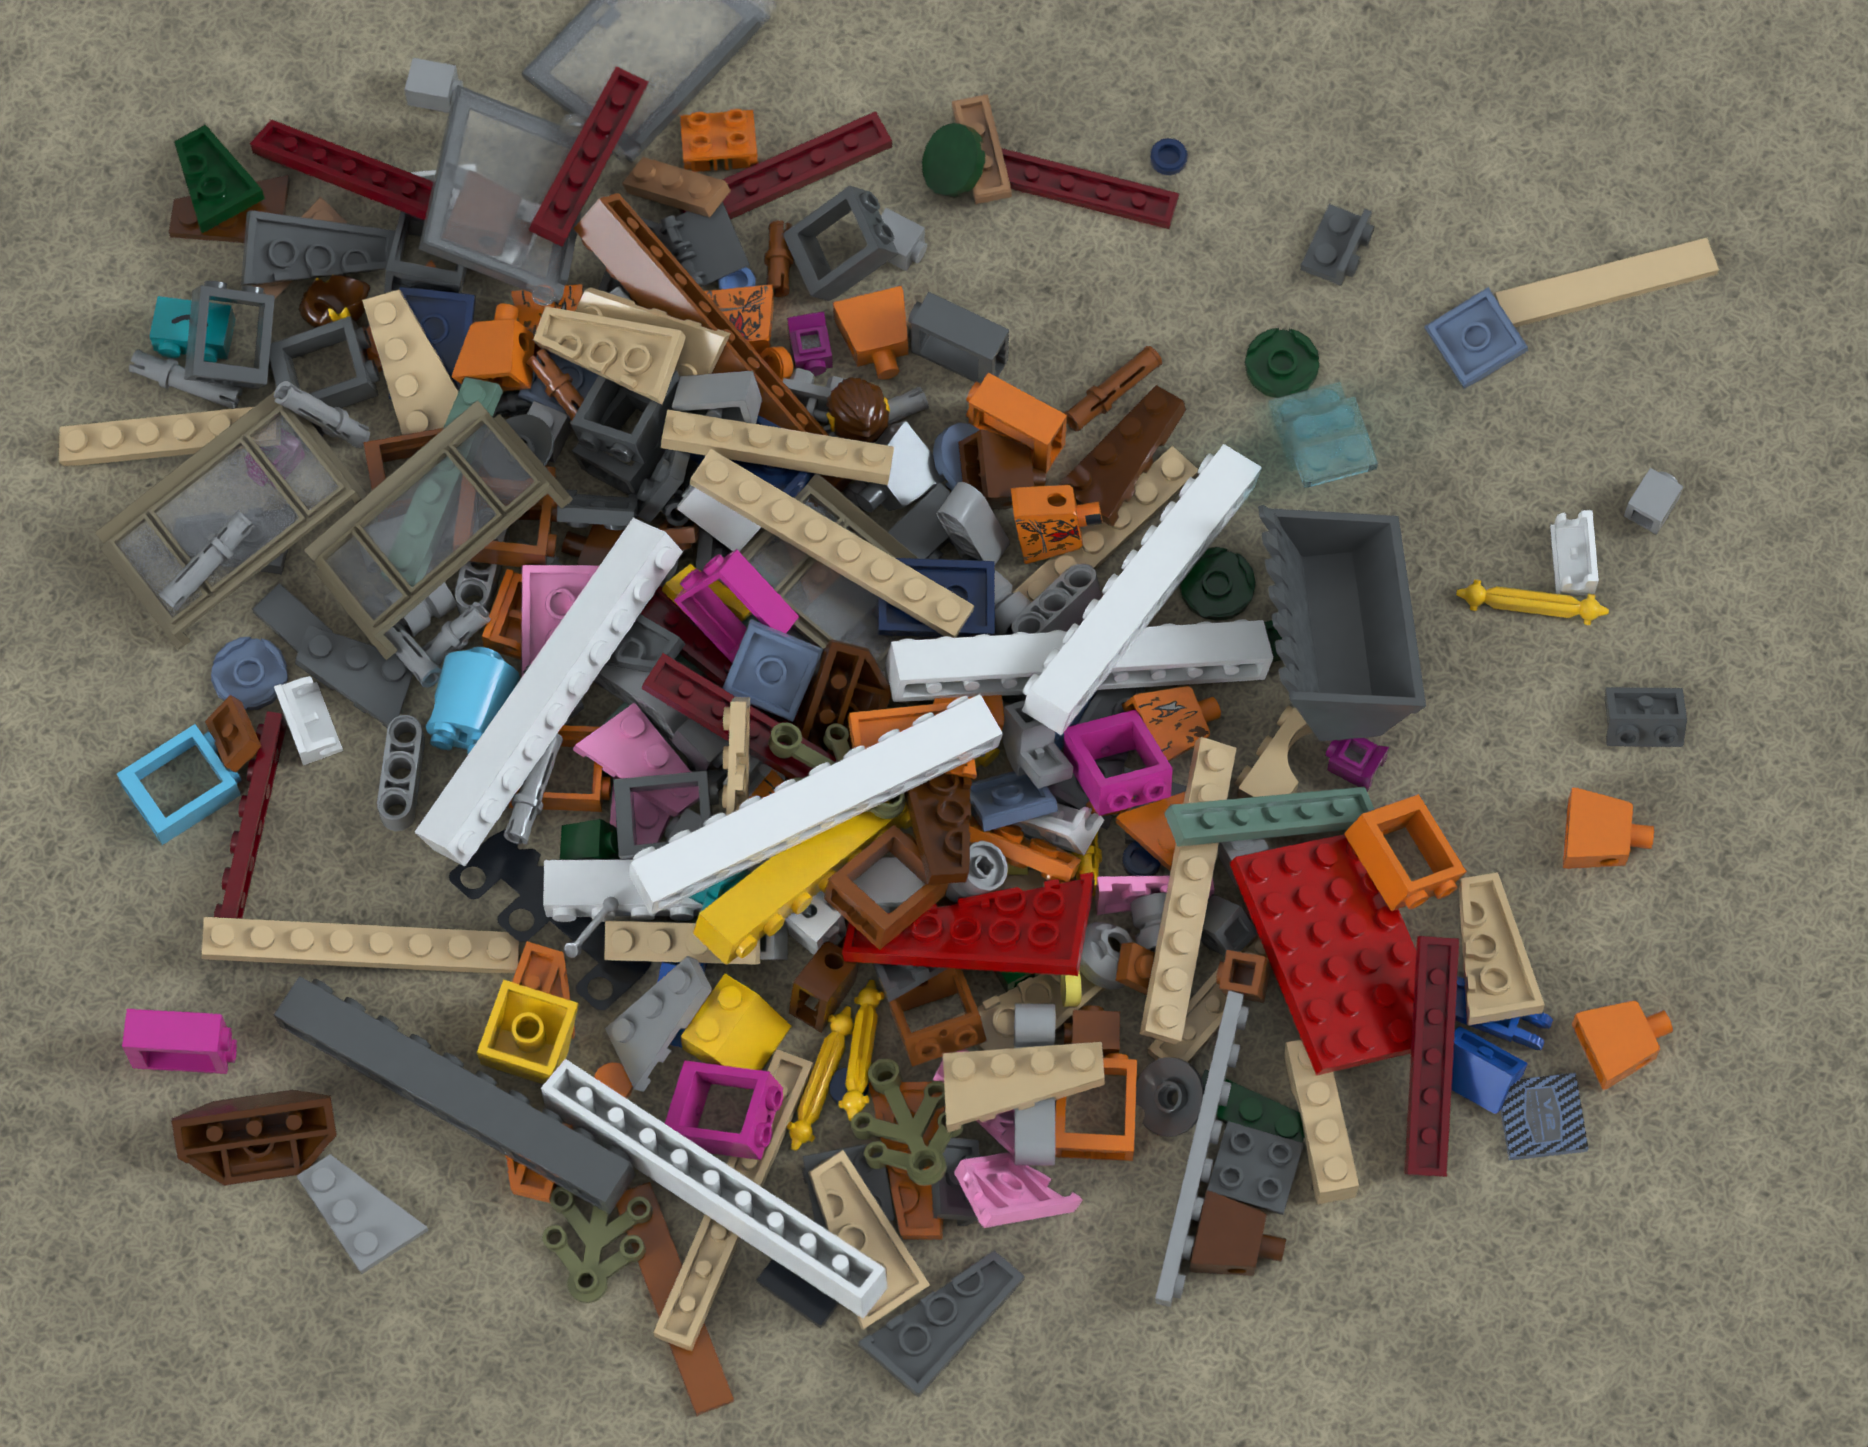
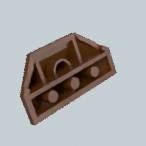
M834 639L829 641L822 651L794 723L801 731L804 739L834 757L833 750L827 748L823 741L827 727L835 723L845 726L849 732L847 741L850 750H852L848 722L849 713L887 709L891 697L890 684L868 648ZM831 734V737L835 740L842 739L837 734Z
M286 1090L212 1101L176 1116L171 1120L177 1158L186 1164L189 1163L203 1174L224 1186L299 1175L313 1164L326 1146L337 1136L331 1095L299 1090Z

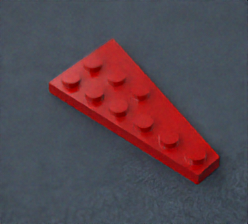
M1094 873L1080 874V880L1060 884L1059 879L1045 881V887L1024 891L1015 887L957 899L958 904L937 908L935 903L881 950L849 922L842 951L844 962L1078 976L1095 883Z

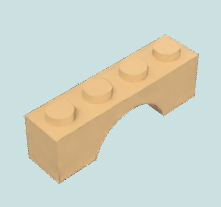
M1290 705L1286 707L1277 722L1280 729L1273 738L1267 735L1256 752L1259 759L1252 768L1247 765L1240 773L1235 783L1239 787L1237 799L1297 793L1299 782L1289 767L1287 754L1297 740L1314 732L1295 707L1293 708Z
M1302 1039L1286 1042L1284 1059L1292 1094L1297 1101L1307 1146L1308 1166L1317 1205L1355 1198L1359 1189V1182L1334 1072L1316 1076Z

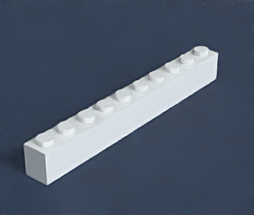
M1225 444L1222 445L1215 456L1209 453L1198 469L1199 476L1196 479L1190 477L1179 493L1180 500L1177 503L1171 501L1160 517L1161 524L1158 527L1152 525L1147 530L1141 541V545H1143L1139 551L1133 549L1122 565V573L1119 576L1113 574L1102 590L1103 597L1100 600L1094 598L1089 603L1082 616L1084 621L1080 626L1074 623L1063 639L1064 646L1059 651L1054 648L1043 664L1045 670L1039 676L1034 673L1030 677L1022 692L1027 696L1022 709L1024 713L1060 735L1064 733L1250 495L1261 472V466Z
M632 518L415 830V833L434 851L466 866L473 854L478 850L482 841L501 817L502 812L518 789L521 788L529 773L544 755L547 747L566 723L574 708L588 691L594 679L606 662H608L612 653L631 629L639 614L683 551L665 531Z
M1240 619L1223 623L1204 621L1188 625L1168 623L1161 626L1146 627L1097 690L1265 680L1273 661V654L1264 621ZM1054 630L1049 633L1032 634L1017 632L1011 635L997 636L980 634L974 637L962 638L944 636L927 640L907 638L891 642L885 662L893 702L934 700L935 698L962 696L971 697L979 694L981 696L1021 695L1030 677L1034 673L1040 676L1045 670L1043 664L1054 648L1060 651L1064 646L1063 639L1068 631Z
M981 694L970 699L967 696H962L951 702L947 706V710L935 716L932 712L924 714L913 722L912 727L902 732L899 729L891 730L878 739L879 743L866 749L864 746H858L847 752L843 760L833 765H830L829 762L820 764L809 772L808 777L798 782L795 779L787 780L774 789L775 793L762 799L760 796L749 798L739 806V810L727 816L725 813L716 814L704 822V827L692 833L690 830H683L672 836L667 845L656 850L654 847H648L638 852L633 857V861L630 862L629 876L650 915L999 747L1003 733Z
M896 857L881 858L853 881L887 913L894 911L925 885ZM768 859L747 869L753 872ZM544 860L543 906L546 917H553L555 921L570 922L576 920V917H592L594 919L603 908V902L607 897H615L618 900L619 906L614 912H609L601 922L614 920L615 916H631V919L636 921H650L654 919V916H670L671 919L676 921L692 920L694 916L699 915L703 904L686 898L650 915L629 876L630 862L633 860ZM820 891L815 895L833 911L836 910L824 899L825 893ZM809 905L802 912V915L809 918L811 915H816L817 909L813 905Z
M567 1059L560 1064L541 1087L545 1108L558 1114L575 1129L581 1127L597 1138L596 1143L604 1148L609 1149L610 1146H615L630 1156L629 1162H631L634 1168L863 1319L886 1291V1271L883 1266Z

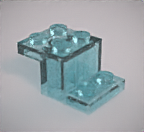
M1340 382L1268 401V408L1289 470H1298L1304 489L1377 469L1378 461L1355 396L1346 398Z

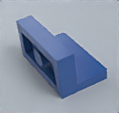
M1459 1026L1454 1031L1451 1090L1494 1114L1498 1113L1503 1106L1510 1087L1523 1076L1528 1063Z

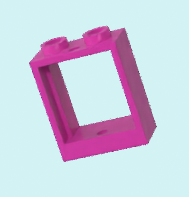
M737 549L725 557H722L720 554L716 555L704 566L701 572L697 568L691 571L681 581L680 585L683 589L674 599L678 606L731 663L734 661L747 627L708 585L720 578L761 624L783 633H787L799 617Z
M1136 709L1069 726L1064 731L1063 754L1072 764L1075 777L1099 816L1171 797L1172 767ZM1136 749L1147 768L1105 778L1094 760Z
M126 1009L122 1048L133 1069L227 1074L228 1062L235 1063L237 1040L232 1039V1029L227 1027L222 1014Z
M684 1060L664 1124L709 1153L761 1160L764 1149L769 1145L772 1138L771 1126L775 1113L780 1109L783 1102V1087L769 1071ZM711 1084L754 1090L741 1134L698 1128Z

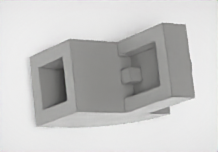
M1025 700L1004 706L1003 743L1008 760L1016 775L1027 774L1038 789L1071 779L1073 766L1054 743L1055 731L1022 711Z

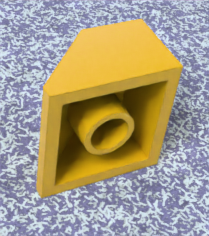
M724 973L681 1035L682 1049L704 1063L762 1071L792 1026L759 994Z
M503 979L477 1050L481 1065L544 1084L567 1057L578 1003Z

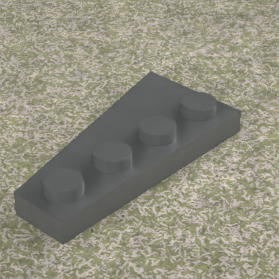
M994 1250L952 1278L951 1282L936 1292L933 1291L920 1300V1303L902 1315H897L872 1335L869 1334L858 1342V1346L919 1398L1024 1281L1025 1276Z

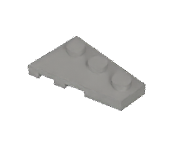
M687 956L605 1028L628 1078L636 1090L645 1091L651 1082L648 1078L649 1074L658 1061L662 1063L671 1052L668 1046L679 1029H686L712 991L697 959Z
M331 1154L297 1175L299 1182L361 1275L429 1231L428 1227Z

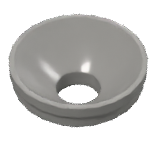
M1094 922L1088 924L1079 971L1089 981L1099 987L1110 990L1125 987V985L1115 981L1120 953L1110 947L1108 937L1117 939L1121 944L1133 942L1132 938L1126 930L1110 923Z

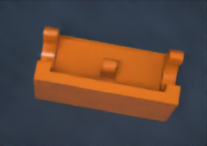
M506 569L489 615L491 620L486 624L483 631L482 641L485 648L520 660L522 574Z

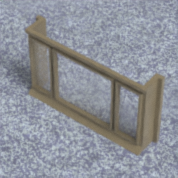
M274 392L94 532L104 543L100 548L178 650L191 642L184 633L188 627L352 499L357 504L367 495L312 423L294 411L277 404L274 401L276 399L274 398ZM239 510L256 528L232 551L234 555L230 560L226 558L219 564L212 574L176 611L159 593L209 542L207 538L210 534L215 535L235 512Z
M477 400L303 550L319 567L315 572L380 654L387 660L398 651L385 635L389 629L547 493L561 509L569 504L573 498L500 414L493 418Z
M815 473L809 483L795 497L796 500L894 558L919 559L819 474ZM761 528L740 551L799 616L792 625L793 628L812 644L822 649L826 647L831 639L868 648L887 680L888 675L885 662L891 642L907 638L914 640L939 638L878 635V596L764 528ZM719 578L718 580H719L723 585H725V583ZM891 694L887 707L891 709L933 704L934 700L893 702Z

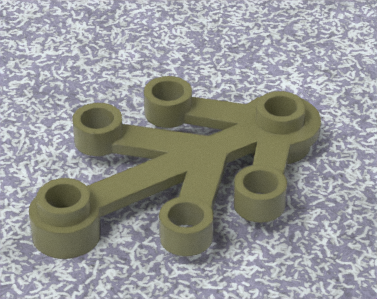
M779 723L773 727L768 745L775 756L779 758L792 756L811 768L829 762L830 765L836 763L802 744L801 731L795 725ZM835 723L827 727L823 741L827 748L833 750L836 761L839 762L850 751L847 741L849 732L845 726ZM831 734H837L842 739L835 740L831 737ZM779 742H785L789 746L782 745ZM794 778V779H795L796 782H798V781H800V780H802V779H804V778ZM902 793L888 800L890 804L882 803L865 812L871 811L874 815L883 819L895 818L904 810L906 804L905 795Z
M891 1059L877 1060L870 1066L868 1076L873 1089L885 1095L898 1124L873 1118L868 1112H860L851 1119L853 1133L858 1139L862 1140L869 1139L875 1135L907 1144L911 1154L887 1149L883 1142L875 1141L868 1144L864 1149L866 1162L873 1169H881L886 1165L907 1170L909 1178L918 1185L934 1184L941 1180L946 1173L947 1163L943 1153L950 1139L960 1135L964 1125H961V1129L947 1133V1127L945 1126L946 1111L941 1113L937 1121L939 1128L929 1145L926 1146L922 1137L936 1110L945 1106L944 1083L933 1081L925 1087V1097L913 1118L899 1089L902 1083V1075L898 1064ZM942 1092L939 1097H931L934 1093ZM863 1123H869L865 1128H858ZM875 1153H883L880 1157L872 1158V1155Z
M562 1187L552 1191L550 1204L553 1209L564 1215L586 1246L583 1262L567 1244L568 1236L564 1229L558 1225H551L544 1230L542 1235L543 1243L550 1251L558 1255L569 1270L570 1275L567 1280V1286L572 1297L582 1303L595 1302L605 1294L609 1277L630 1262L641 1260L646 1253L645 1244L636 1235L626 1236L621 1241L620 1251L600 1263L602 1249L638 1223L641 1224L649 1221L653 1214V1208L646 1198L635 1197L628 1203L627 1211L607 1225L609 1214L593 1205L589 1224L575 1205V1197L571 1192ZM568 1195L569 1201L566 1205H556V1200L559 1196ZM637 1205H646L647 1210L643 1215L636 1216L633 1214L634 1208ZM552 1234H562V1239L559 1243H549V1238ZM631 1243H638L640 1245L638 1252L635 1254H628L626 1252L627 1246ZM584 1277H593L594 1281L590 1287L583 1288L580 1286V1282Z

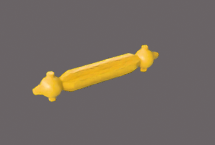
M1474 579L1473 584L1467 588L1456 591V596L1465 599L1470 605V610L1477 611L1478 606L1486 603L1493 609L1564 618L1580 615L1584 619L1585 625H1591L1592 620L1609 613L1608 608L1600 605L1595 600V594H1588L1587 598L1580 602L1570 595L1498 586L1486 590L1481 585V580Z
M869 980L866 987L860 990L858 997L854 998L855 1004H859L861 1007L855 1015L845 1081L848 1092L838 1102L839 1107L847 1111L848 1120L850 1121L854 1115L864 1109L865 1104L869 1103V1097L864 1096L862 1093L865 1091L869 1080L868 1071L871 1066L878 1019L875 1008L885 998L884 993L876 989L874 980Z
M845 1006L839 1014L828 1017L832 1032L824 1038L797 1109L798 1121L794 1123L789 1122L787 1125L789 1136L792 1139L791 1150L797 1151L802 1144L808 1141L813 1142L815 1139L811 1125L819 1118L830 1089L831 1078L838 1068L845 1049V1036L853 1035V1020L851 1018V1007Z

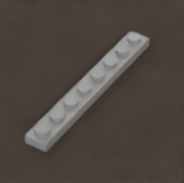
M1228 991L1155 1297L1156 1304L1171 1307L1173 1297L1181 1299L1186 1275L1179 1274L1182 1259L1190 1260L1195 1241L1194 1236L1188 1235L1191 1220L1198 1222L1200 1220L1204 1198L1197 1197L1200 1183L1209 1182L1213 1160L1206 1157L1210 1143L1218 1144L1223 1121L1215 1119L1219 1105L1227 1106L1232 1083L1224 1081L1228 1067L1236 1068L1241 1045L1234 1044L1237 1029L1245 1030L1250 1008L1243 1006L1244 994Z

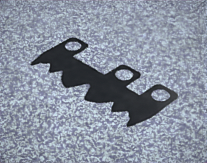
M506 829L483 842L466 866L459 864L450 872V882L470 899L480 898L500 879L513 888L520 896L498 915L497 921L503 929L520 942L531 939L549 921L572 941H575L593 920L592 917H576L574 921L560 922L553 920V917H546L543 906L544 866H537L541 854L535 849H519L518 844L510 842L504 837L503 834ZM468 867L481 869L486 876L485 883L477 889L465 887L460 879L464 869ZM517 909L528 910L534 917V924L527 931H517L509 923L510 914ZM601 922L581 945V948L598 964L577 983L576 991L595 1009L606 1010L646 973L653 961L604 960L605 922ZM597 977L609 980L613 986L611 996L604 1000L594 999L588 993L589 982Z

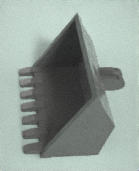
M1265 505L1258 506L1260 519L1268 529V531L1262 533L1263 545L1271 555V558L1265 560L1266 571L1275 583V585L1268 587L1270 599L1278 609V612L1272 614V621L1275 629L1282 637V640L1275 641L1277 654L1285 664V667L1279 669L1280 680L1289 692L1290 702L1299 711L1319 741L1381 736L1411 713L1416 714L1426 707L1399 516L1271 509Z

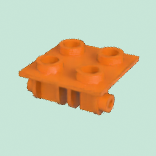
M731 109L727 112H694L690 115H680L684 169L692 170L693 172L710 171L709 160H713L714 171H718L717 159H724L726 171L729 170L728 158H732V169L749 168L751 165L758 164L753 110Z

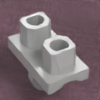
M796 368L790 379L783 378V383L816 421L828 423L829 420L826 416L828 412V407L826 406L828 402L827 397L837 387L838 383L842 382L845 378L833 376L828 378L826 387L813 384L814 374L809 370Z

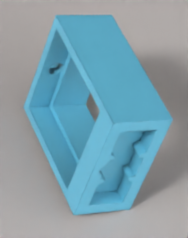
M196 724L117 773L121 786L162 845L241 795L237 783L242 780L238 772L235 773L224 766L217 756L218 750L215 745V739L209 731L202 734ZM196 745L221 783L165 818L140 780Z

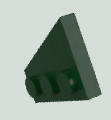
M206 124L174 141L201 234L265 199L263 189Z

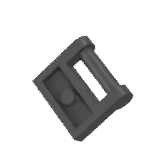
M565 489L573 500L563 509L557 506V522H567V525L570 527L584 528L590 524H603L605 528L610 530H624L632 518L638 517L641 501L637 499V494L631 493L628 497L577 494V490Z

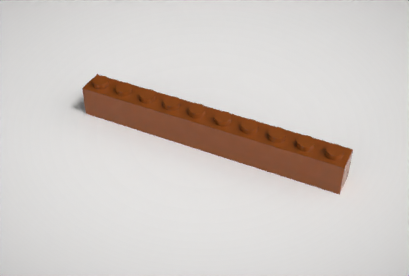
M619 193L599 198L573 229L582 238L584 246L594 252L602 261L608 274L618 280L628 291L631 300L638 306L647 309L656 308L667 312L668 316L683 321L689 319L701 323V327L713 331L719 329L731 333L712 374L753 371L762 398L759 416L783 429L829 436ZM819 474L840 493L853 480ZM813 498L808 501L815 508L821 506Z

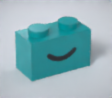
M157 297L149 337L154 351H158L161 356L179 358L180 354H187L191 300ZM209 302L204 361L214 363L217 359L228 360L236 321L232 305Z

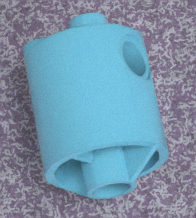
M473 647L469 650L449 653L445 657L434 695V709L426 724L427 733L431 735L430 744L443 750H451L452 747L467 749V754H469L518 684L520 679L519 672L509 665L498 652L489 648Z

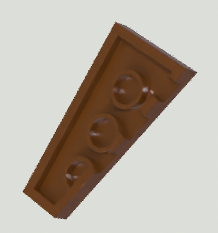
M1156 385L1058 485H1070L1073 487L1077 505L1099 501L1102 521L1113 527L1119 518L1117 512L1123 502L1128 503L1135 493L1134 485L1142 472L1147 473L1153 464V454L1159 446L1165 445L1187 410L1183 400Z
M942 774L904 792L928 885L965 883L967 881L970 862L969 820L971 816L970 788L972 778L959 777L954 774Z

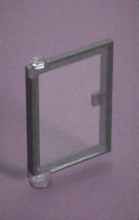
M591 0L522 71V76L583 125L616 66L649 81L640 103L611 155L619 162L624 158L633 162L770 19V16L776 11L777 5L774 0Z
M457 85L453 92L419 249L531 292L532 300L539 305H550L553 301L559 303L563 297L565 285L568 282L577 233L573 228L580 221L581 213L563 247L528 230L588 117L577 113L567 114L561 118L558 125Z

